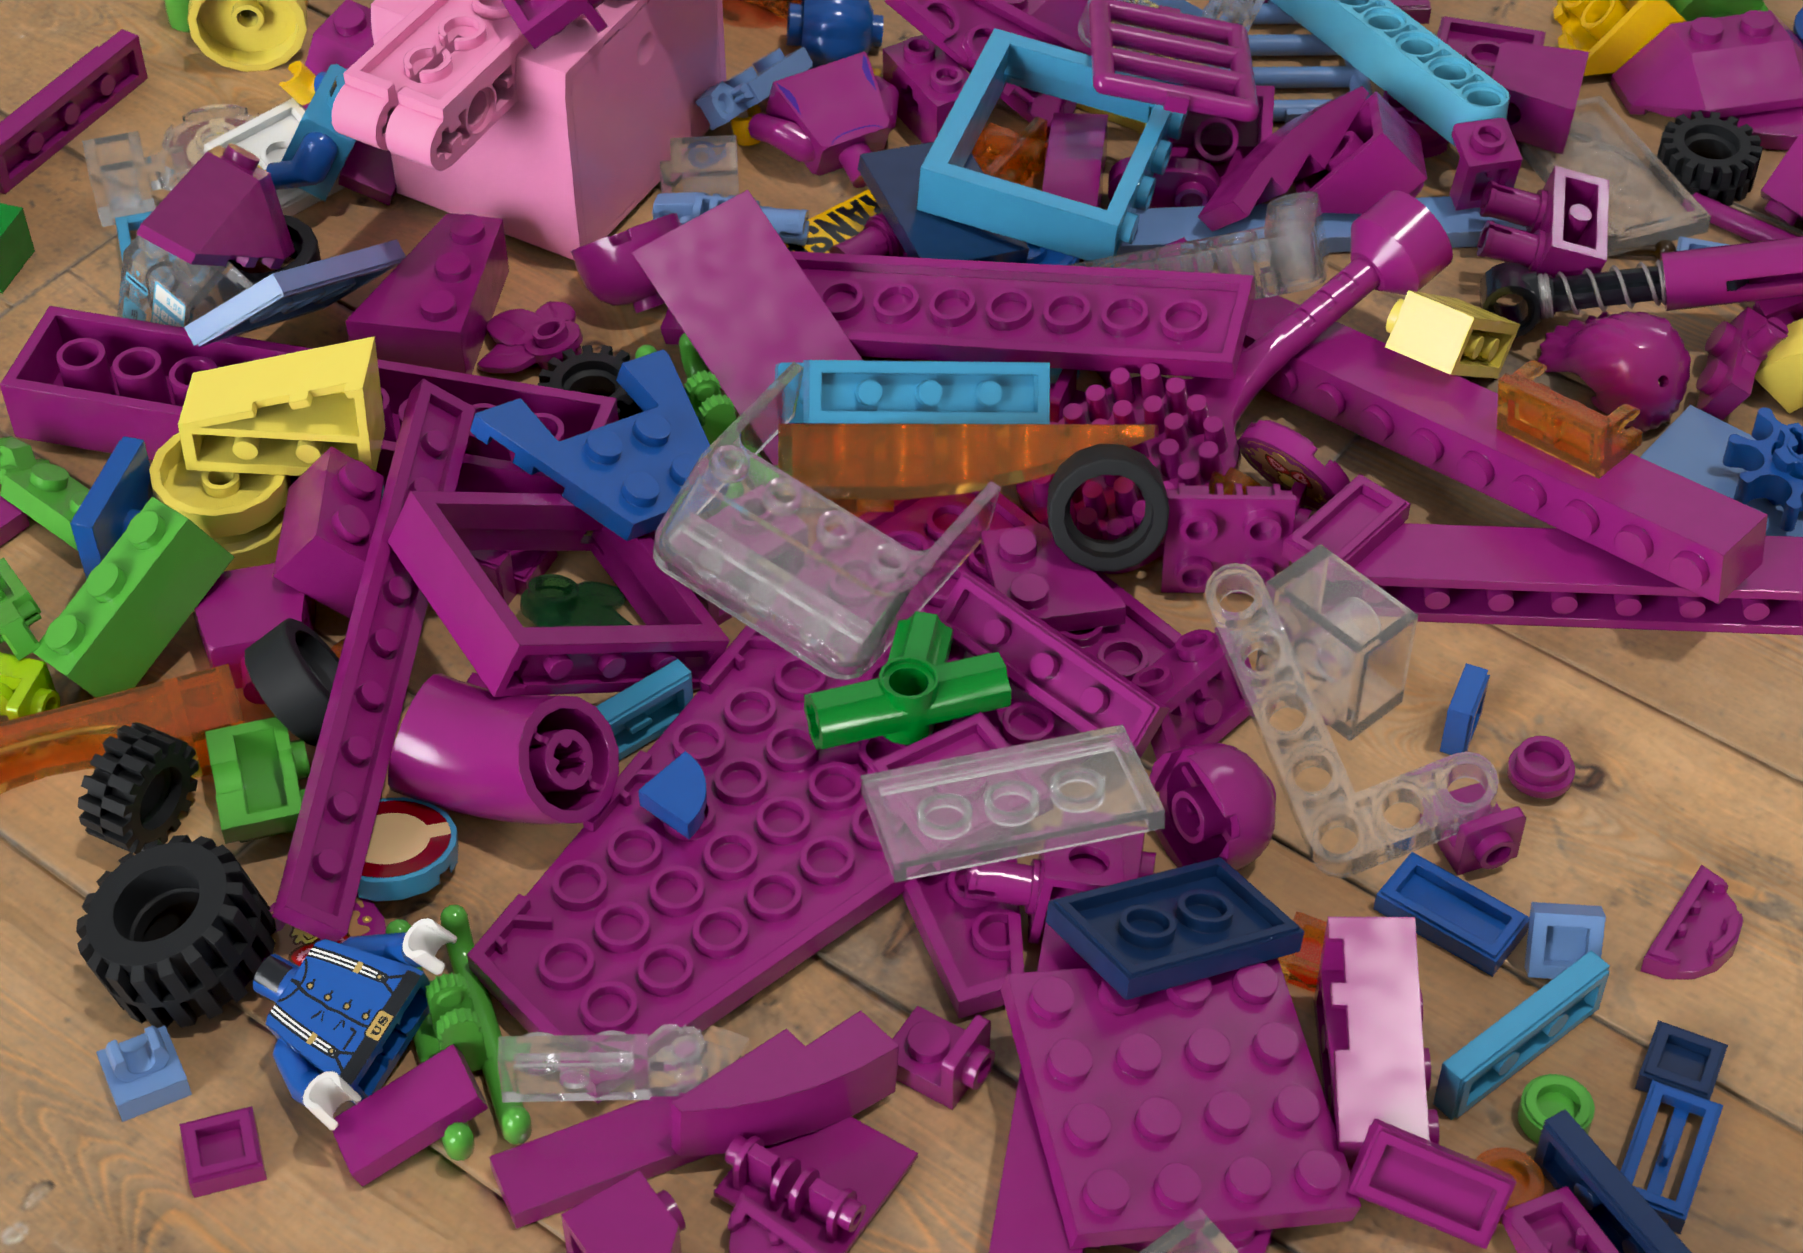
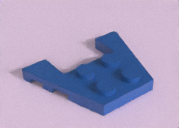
M664 349L624 362L619 370L616 381L643 412L574 437L558 441L521 398L475 413L470 431L476 438L486 445L494 439L515 453L512 463L530 475L542 472L565 488L562 495L563 498L626 541L723 504L729 490V485L674 364Z

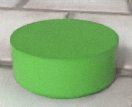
M1559 1074L1542 1075L1530 1081L1523 1090L1518 1108V1121L1523 1132L1538 1144L1544 1121L1566 1109L1588 1134L1595 1112L1594 1101L1589 1091L1578 1081Z

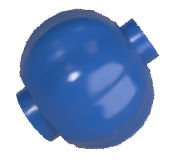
M801 0V4L789 3L786 43L787 46L805 47L813 62V67L810 69L864 51L868 56L871 46L881 47L884 18L883 15H874L869 0Z

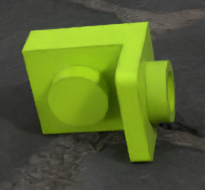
M0 652V715L8 716L18 746L33 749L44 730L52 727L58 717L60 710L59 693L54 687L46 662L26 657L18 661L15 655Z

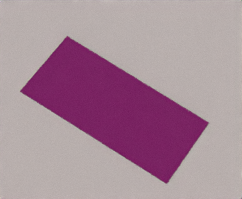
M749 190L736 195L631 252L711 373L720 382L719 385L727 397L730 398L735 409L773 466L779 465L787 471L788 488L792 494L908 427L906 424L778 423L775 420V366L778 363H804V360L863 359Z

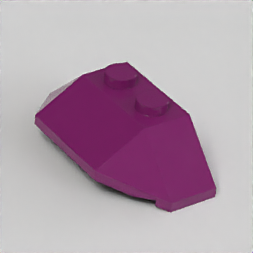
M1751 10L1744 14L1717 18L1699 17L1693 21L1669 24L1612 74L1610 84L1629 114L1645 115L1648 111L1666 117L1675 118L1684 114L1690 119L1692 112L1702 111L1704 118H1710L1712 111L1721 113L1720 118L1802 107L1803 44L1771 10Z

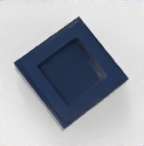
M1658 1020L1635 1089L1648 1093L1652 1080L1710 1100L1728 1045Z

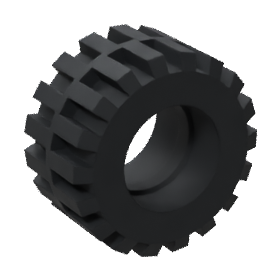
M188 835L173 836L169 843L162 844L160 839L145 844L144 851L133 855L132 852L128 853L118 860L121 865L113 872L106 870L96 881L100 887L96 892L87 894L82 905L87 914L77 919L76 933L81 938L77 943L79 952L119 1006L126 1010L132 1019L141 1024L148 1020L156 1028L162 1026L168 1028L173 1021H176L179 1027L183 1028L195 1025L197 1018L205 1014L209 1019H212L223 1013V1005L232 999L237 1003L248 993L245 987L251 980H254L255 974L262 964V959L273 954L275 941L270 935L276 931L275 918L272 917L269 911L271 908L232 852L223 844L217 847L210 838L199 836L192 842Z

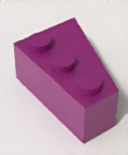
M447 213L346 319L349 341L375 336L377 359L472 374L487 334L486 325L493 317L509 273L503 218Z

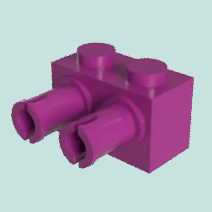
M1559 166L1554 167L1543 190H1538L1536 194L1497 184V182L1490 180L1481 199L1479 215L1485 218L1491 217L1525 226L1526 231L1487 220L1478 240L1477 256L1503 262L1519 263L1530 271H1537V275H1544L1546 273L1552 275V278H1555L1559 271L1565 276L1580 275L1586 268L1592 273L1601 272L1607 261L1609 180Z

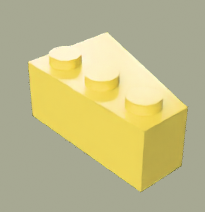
M375 336L194 372L178 422L186 470L301 476L332 446L349 457L363 462L376 472L385 433V420Z

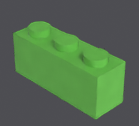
M151 497L143 509L133 517L125 532L101 563L91 571L84 585L63 612L49 625L45 635L39 641L41 646L33 653L116 712L231 563L234 556L187 517L156 498Z

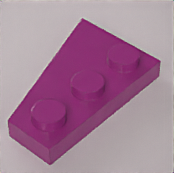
M1015 833L939 870L936 869L919 882L914 877L904 884L905 892L902 893L904 901L959 1019L1005 1005L1001 987L1006 975L1010 973H1024L1020 906L977 899L971 901L964 898L970 856L976 855L979 858L1017 863Z

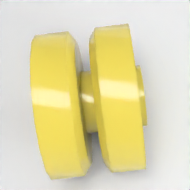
M190 0L187 19L191 38L204 55L224 67L244 72L270 70L288 62L301 49L307 31L306 7L308 0Z
M180 433L173 435L157 450L149 469L154 498L187 517L234 556V559L224 571L274 563L276 561L288 488L292 485L291 477L289 475L186 470Z

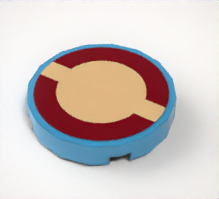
M406 797L381 798L358 887L359 898L371 901L404 900L426 893L440 884V874L445 872L448 867L452 872L458 863L457 827L448 813L433 804Z

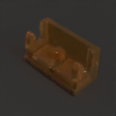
M1531 360L1513 374L1509 375L1506 373L1498 379L1497 429L1598 479L1642 445L1643 431L1635 427L1624 429L1628 422L1633 421L1640 414V409L1630 404H1623L1608 416L1592 410L1574 399L1571 400L1550 390V387L1542 383L1534 382L1535 378L1540 377L1547 370V365Z

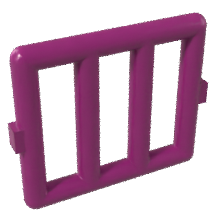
M1092 0L1090 2L1089 24L1093 87L1098 93L1161 105L1166 111L1182 114L1192 111L1243 122H1251L1257 118L1259 105L1247 29L1243 25L1181 13L1180 9L1162 5L1154 8L1119 0ZM1120 24H1126V25H1131V26H1136V27H1141V28H1135V27H1130V26H1125V25H1120ZM1171 34H1177V35H1182V36H1187V37H1181V36H1176V35H1171ZM1113 46H1115V47H1120V48H1125V49L1136 50V51H1141V52H1146V53H1151V54H1156V55H1161V56H1166V57H1172V58L1187 60V61H1192V62H1197V63H1202V64H1207V65H1213V66L1228 68V69H1231V70L1220 69V68H1215V67H1210V66H1205V65H1200V64H1195V63H1190V62H1185V61H1179V60H1174V59H1169V58H1164V57H1159V56H1154V55H1149V54H1144V53H1138V52H1133V51H1128V50L1113 48ZM1115 71L1234 94V96L1117 74Z

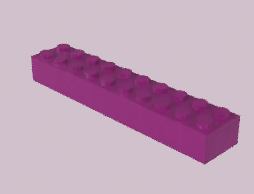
M49 306L0 383V388L15 437L112 453L119 440L125 436L144 440L148 458L153 460L157 450L173 435L179 433L178 422L194 372L312 348L238 336L199 347V345H193L183 327ZM377 359L385 433L376 472L384 476L385 483L389 474L410 390L422 379L476 408L475 413L521 398L558 441L619 421L617 398ZM470 431L455 492L563 494L565 488L542 472L533 475L528 474L512 463L515 453L494 439L486 445ZM290 476L291 484H293L300 476Z

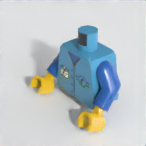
M295 61L288 66V70L294 77L289 81L280 82L279 85L299 104H310L281 162L269 163L265 171L271 174L275 190L298 187L324 202L326 201L357 141L337 133L332 125L333 104L338 92L345 85L343 73L348 68L345 69L338 64H331L327 71H322L315 75L301 61Z

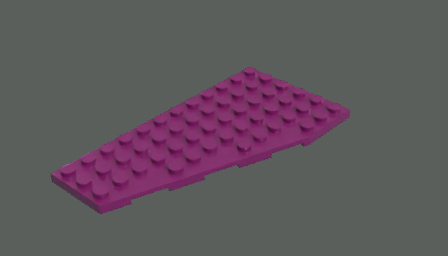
M954 458L833 532L812 547L807 553V564L759 620L752 618L700 679V690L647 753L640 750L618 776L613 796L602 811L583 822L581 831L526 896L518 894L467 954L469 969L483 986L597 1104L905 892L904 884L914 877L919 882L937 869L886 801L883 800L868 781L869 763L908 745L894 743L884 736H879L832 748L816 750L809 735L807 718L804 712V695L879 678L881 668L888 662L899 620L908 619L915 611L939 615L963 571L974 573L990 584L981 550V531L1040 524L957 458ZM1094 571L1124 599L1126 606L1125 624L1070 632L1060 631V633L1132 681L1133 676L1138 671L1151 666L1173 648L1176 641L1183 635L1101 571ZM952 642L948 662L973 657L972 654L955 642ZM1010 681L1009 684L1012 690L1010 706L983 712L985 717L1048 792L1108 751ZM973 715L936 723L934 733ZM684 751L689 753L700 765L706 779L707 788L704 820L698 831L690 839H687L640 806L638 792L641 787Z

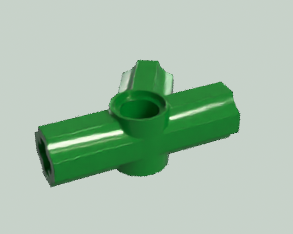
M915 611L908 619L898 621L888 662L881 668L879 678L804 695V712L807 718L809 735L816 750H823L879 736H884L886 739L898 744H913L932 735L935 731L936 723L1009 707L1012 690L1007 676V667L999 652H991L948 662L953 642V629L942 623L937 614Z

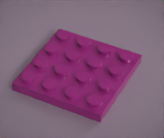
M1278 958L1125 1000L1093 968L1010 973L1006 975L1001 987V993L1070 1249L1353 1221L1361 1208V1203L1358 1196L1347 1191L1350 1171L1344 1153L1338 1152L1336 1129Z

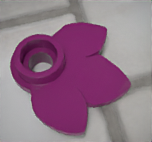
M549 301L538 308L535 313L525 309H510L494 316L488 321L486 329L497 345L477 363L479 370L489 373H516L536 362L541 369L548 370L547 362L553 357L563 362V351L572 348L575 355L581 354L582 348L580 345L583 335L579 325L575 323L577 315L574 309L569 304L563 302Z

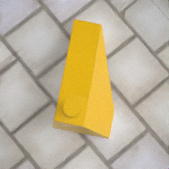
M1557 0L1558 5L1553 8L1554 19L1561 25L1562 35L1557 38L1559 48L1589 52L1584 76L1615 73L1669 24L1686 22L1682 15L1667 0Z

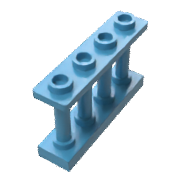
M804 360V363L782 362L775 366V420L778 423L1050 425V363Z

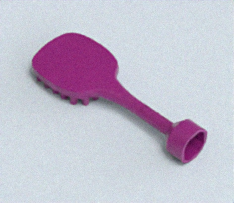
M1390 191L1352 223L1351 263L1270 331L1241 351L1235 379L1194 377L1192 379H1182L1180 377L1167 378L1161 376L1160 368L1156 364L1148 363L1141 368L1140 376L1130 378V374L1125 368L1114 369L1110 374L1111 387L1107 389L1097 384L1089 386L1085 393L1086 401L1080 405L1077 403L1066 405L1063 409L1064 417L1059 422H1050V425H1042L1039 440L1036 443H1025L1020 448L1021 462L1016 471L1015 484L1020 503L1026 513L1038 523H1043L1050 529L1047 514L1048 488L1059 465L1076 451L1096 444L1125 445L1144 454L1159 470L1165 489H1177L1178 483H1185V486H1209V494L1214 495L1215 484L1223 483L1224 495H1227L1239 475L1241 464V451L1235 435L1236 423L1254 397L1294 356L1374 289L1401 295H1407L1408 290L1418 292L1449 266L1453 259V250L1444 228L1431 211L1416 198L1402 191ZM1100 475L1086 480L1076 489L1071 499L1070 514L1074 525L1083 534L1093 539L1113 540L1130 534L1140 525L1145 514L1146 502L1142 491L1132 480L1121 475ZM1165 535L1157 550L1139 565L1117 572H1101L1122 574L1149 564L1163 555Z

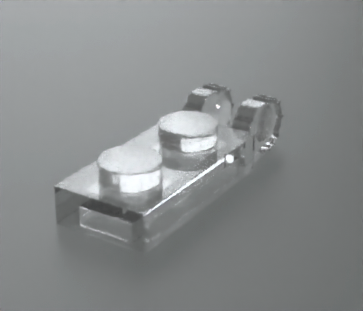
M663 1024L649 1037L648 1034H627L621 1031H604L596 1035L554 1036L546 1032H531L523 1036L499 1037L498 1069L503 1102L650 1100V1097L679 1096L680 1093L685 1094L709 1077L708 1067L705 1066L703 1061L705 1053L708 1052L707 1041H704L701 1029L697 1030L694 1028V1025L688 1027L686 1024L683 1027H678L677 1024Z

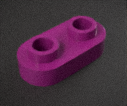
M1131 157L1121 159L1115 163L1109 172L1108 197L1110 201ZM1169 158L1164 174L1154 173L1153 178H1156V185L1148 208L1205 206L1219 187V177L1216 170L1209 163L1202 160Z

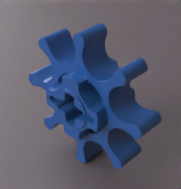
M1763 407L1758 410L1751 434L1756 440H1750L1738 434L1730 435L1722 463L1727 467L1742 468L1748 471L1740 474L1733 499L1747 504L1756 498H1767L1775 506L1780 504L1784 512L1779 527L1784 531L1791 532L1795 528L1799 512L1803 511V426L1799 423L1782 424L1775 418L1770 408Z

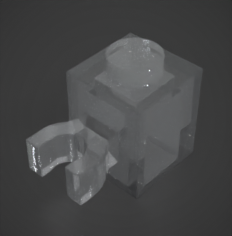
M139 131L82 141L88 175L102 227L116 225V217L153 211L156 208L153 190L164 189L171 191L188 173L183 146L170 147L153 156L145 157Z

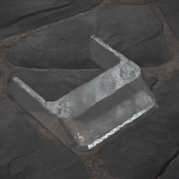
M793 362L701 454L656 529L653 558L656 565L664 573L823 674L835 679L849 680L862 676L872 667L893 643L898 621L908 619L915 611L920 612L981 543V532L990 529L1001 487L990 481L931 548L915 551L903 546L757 455L795 416L804 367Z

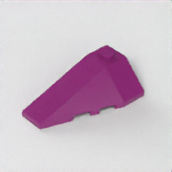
M228 144L226 149L218 145L208 150L141 223L136 233L138 236L191 265L226 266L230 259L236 260V262L244 267L254 268L258 259L263 258L261 263L270 269H280L290 262L295 253L271 174L257 167L260 162L257 156L234 144Z

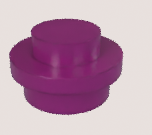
M1534 736L1524 740L1520 746L1513 750L1509 757L1507 774L1511 783L1522 793L1535 798L1548 799L1558 797L1569 790L1575 775V765L1568 748L1562 742L1548 736Z

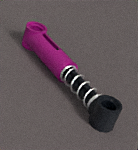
M1803 236L1665 252L1660 254V260L1656 261L1655 266L1647 267L1644 263L1639 262L1636 268L1619 270L1618 267L1613 265L1609 271L1592 273L1586 268L1582 274L1565 276L1559 271L1555 278L1546 273L1544 275H1537V271H1530L1519 263L1504 262L1489 269L1480 281V305L1484 310L1521 324L1515 336L1517 338L1526 335L1534 329L1537 323H1542V319L1545 317L1547 319L1549 317L1553 318L1556 312L1573 310V313L1578 316L1581 309L1600 307L1605 312L1608 306L1627 304L1632 309L1635 303L1654 301L1658 306L1662 302L1665 305L1666 311L1803 296ZM1507 294H1517L1523 297L1522 301L1513 306H1502L1496 303L1499 298Z

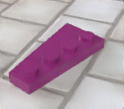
M885 0L886 4L969 73L973 70L994 28L1091 56V48L1004 0ZM1006 83L999 97L1048 139L1054 112L1074 113L1077 105L1075 102Z

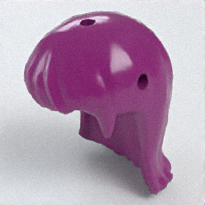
M1605 311L1599 317L1589 315L1585 322L1573 319L1569 321L1567 326L1557 325L1554 332L1546 333L1545 341L1539 345L1541 356L1537 361L1542 371L1570 372L1578 375L1596 394L1590 399L1591 403L1603 413L1612 416L1617 426L1628 428L1632 432L1641 431L1645 433L1650 429H1657L1663 423L1670 421L1672 414L1679 410V404L1687 391L1691 365L1689 352L1684 347V342L1677 330L1671 326L1667 319L1645 312L1632 313L1628 311L1610 315Z

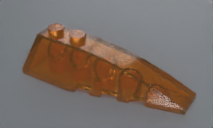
M778 424V499H796V511H833V499H857V511L894 512V500L973 493L1051 476L1056 473L1059 465L1078 450L1096 444H1119L1133 448L1158 438L1159 425Z

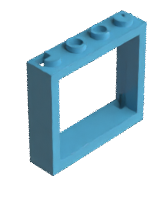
M994 28L920 168L917 210L1111 268L1122 243H1133L1140 217L1136 212L1138 209L1147 211L1156 185V178H1153L1154 173L1164 174L1172 150V142H1169L1170 138L1180 139L1182 126L1188 111L1186 114L1164 110L1161 105L1100 94L1093 87L1092 60L1090 55ZM1115 71V73H1117V74H1122V75H1127V76H1132V77H1138V78H1143V79H1148V80H1153V81H1158V82H1163V83H1168V84H1174V85L1183 86V84H1178V83H1173V82H1168V81H1163V80H1158V79H1153V78H1147V77H1142V76H1137V75H1132V74H1127V73H1122V72H1117V71ZM1006 83L1147 123L1107 210L963 168Z

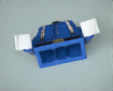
M429 918L417 921L408 932L352 936L341 944L321 939L314 944L300 966L274 953L262 962L255 974L253 990L276 1002L267 1016L265 1025L277 1038L274 1045L273 1058L291 1097L310 1110L329 1130L334 1131L339 1125L333 1118V1115L342 1103L351 1101L356 1105L381 1089L429 1014L425 991H427L426 986L430 984V980L417 967H424L435 975L441 974L446 965L436 958L435 955L444 944H454L457 940V936Z

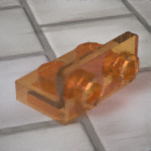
M1036 116L1020 134L990 122L981 132L971 151L983 173L1020 185H1024L1034 173H1040L1045 167L1048 148L1047 120Z

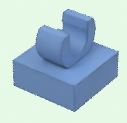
M1531 902L1524 965L1527 976L1529 978L1554 979L1591 950L1601 958L1606 920L1602 906Z
M152 1025L144 1028V1034L120 1043L117 1040H113L107 1043L105 1049L96 1052L122 1122L192 1095L187 1077L166 1026L156 1028Z

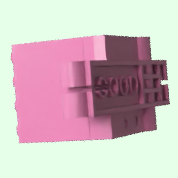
M375 0L371 3V30L374 46L343 73L345 85L338 92L333 104L332 125L339 134L391 152L397 193L453 214H473L483 217L503 218L504 233L506 235L574 260L571 253L572 250L607 237L710 129V123L700 106H697L696 101L708 88L726 81L722 0H604L605 2L596 7L608 25L603 31L598 33L585 15L581 14L560 33L552 36L536 49L522 34L501 0Z

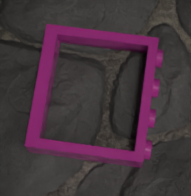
M410 491L387 542L493 697L621 692L676 659H679L691 671L693 690L700 689V679L724 653L730 642L729 638L649 534L626 541L563 498V494ZM586 531H593L591 536H584ZM469 550L591 551L646 625L523 627Z

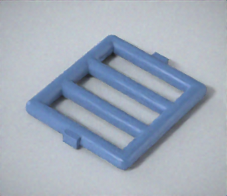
M1268 0V3L1209 4L1203 9L1221 21L1236 24H1299L1270 0ZM1313 34L1248 35L1251 56L1338 55ZM1346 60L1345 66L1253 67L1255 85L1275 86V88H1350V91L1363 86L1369 92L1367 98L1373 94L1370 79ZM1209 65L1210 67H1215V68H1220V69L1231 70V69H1228V68H1223V67H1218V66ZM1332 99L1274 100L1273 121H1285L1286 124L1292 119Z

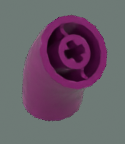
M433 674L421 686L401 723L389 762L388 785L391 791L444 809L481 818L531 824L583 823L598 815L613 796L619 775V752L611 725L597 707L578 696L531 697L514 695L493 697L487 688L469 684L443 674Z

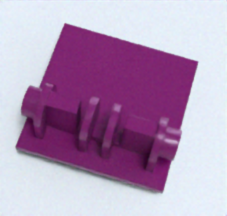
M1178 483L1177 489H1166L1169 503L1168 529L1164 539L1161 593L1286 594L1289 560L1282 556L1284 540L1293 533L1297 498L1296 495H1293L1292 490H1281L1280 484H1272V487L1247 486L1246 495H1243L1241 483L1234 484L1233 495H1224L1223 483L1215 484L1214 495L1209 494V486H1185V483Z
M851 1116L818 1131L768 1146H764V1140L758 1136H752L747 1140L739 1135L731 1142L725 1154V1162L733 1167L713 1191V1194L720 1200L735 1207L742 1192L827 1253H847L918 1158V1153Z

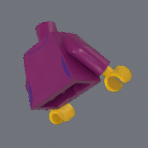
M864 51L774 81L765 111L766 114L761 113V108L758 105H754L747 109V118L735 117L730 120L734 141L741 146L755 145L761 141L768 143L796 161L803 162L812 174L818 176L843 168L853 187L863 188L867 185L858 171L860 154L884 150L888 135L896 126L899 91L894 85L881 77V70L879 68L872 69L869 57Z

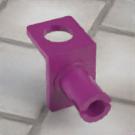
M1044 831L1038 859L1033 858L1031 865L985 859L971 855L966 874L964 898L971 901L977 899L1025 906V912L1028 914V943L1039 944L1052 888L1060 887L1089 891L1124 882L1123 844L1115 840ZM1077 854H1090L1101 859L1106 864L1107 870L1100 874L1083 873L1074 868L1069 859Z

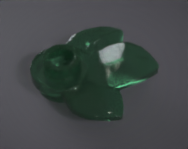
M544 574L530 580L528 589L521 595L520 610L537 627L632 625L616 611L627 599L620 589L613 585L594 581H585L577 584L572 579L562 575Z

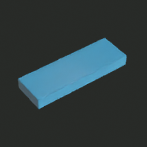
M1592 950L1444 1061L1433 1104L1449 1119L1459 1118L1595 1013L1601 1004L1610 973V965Z

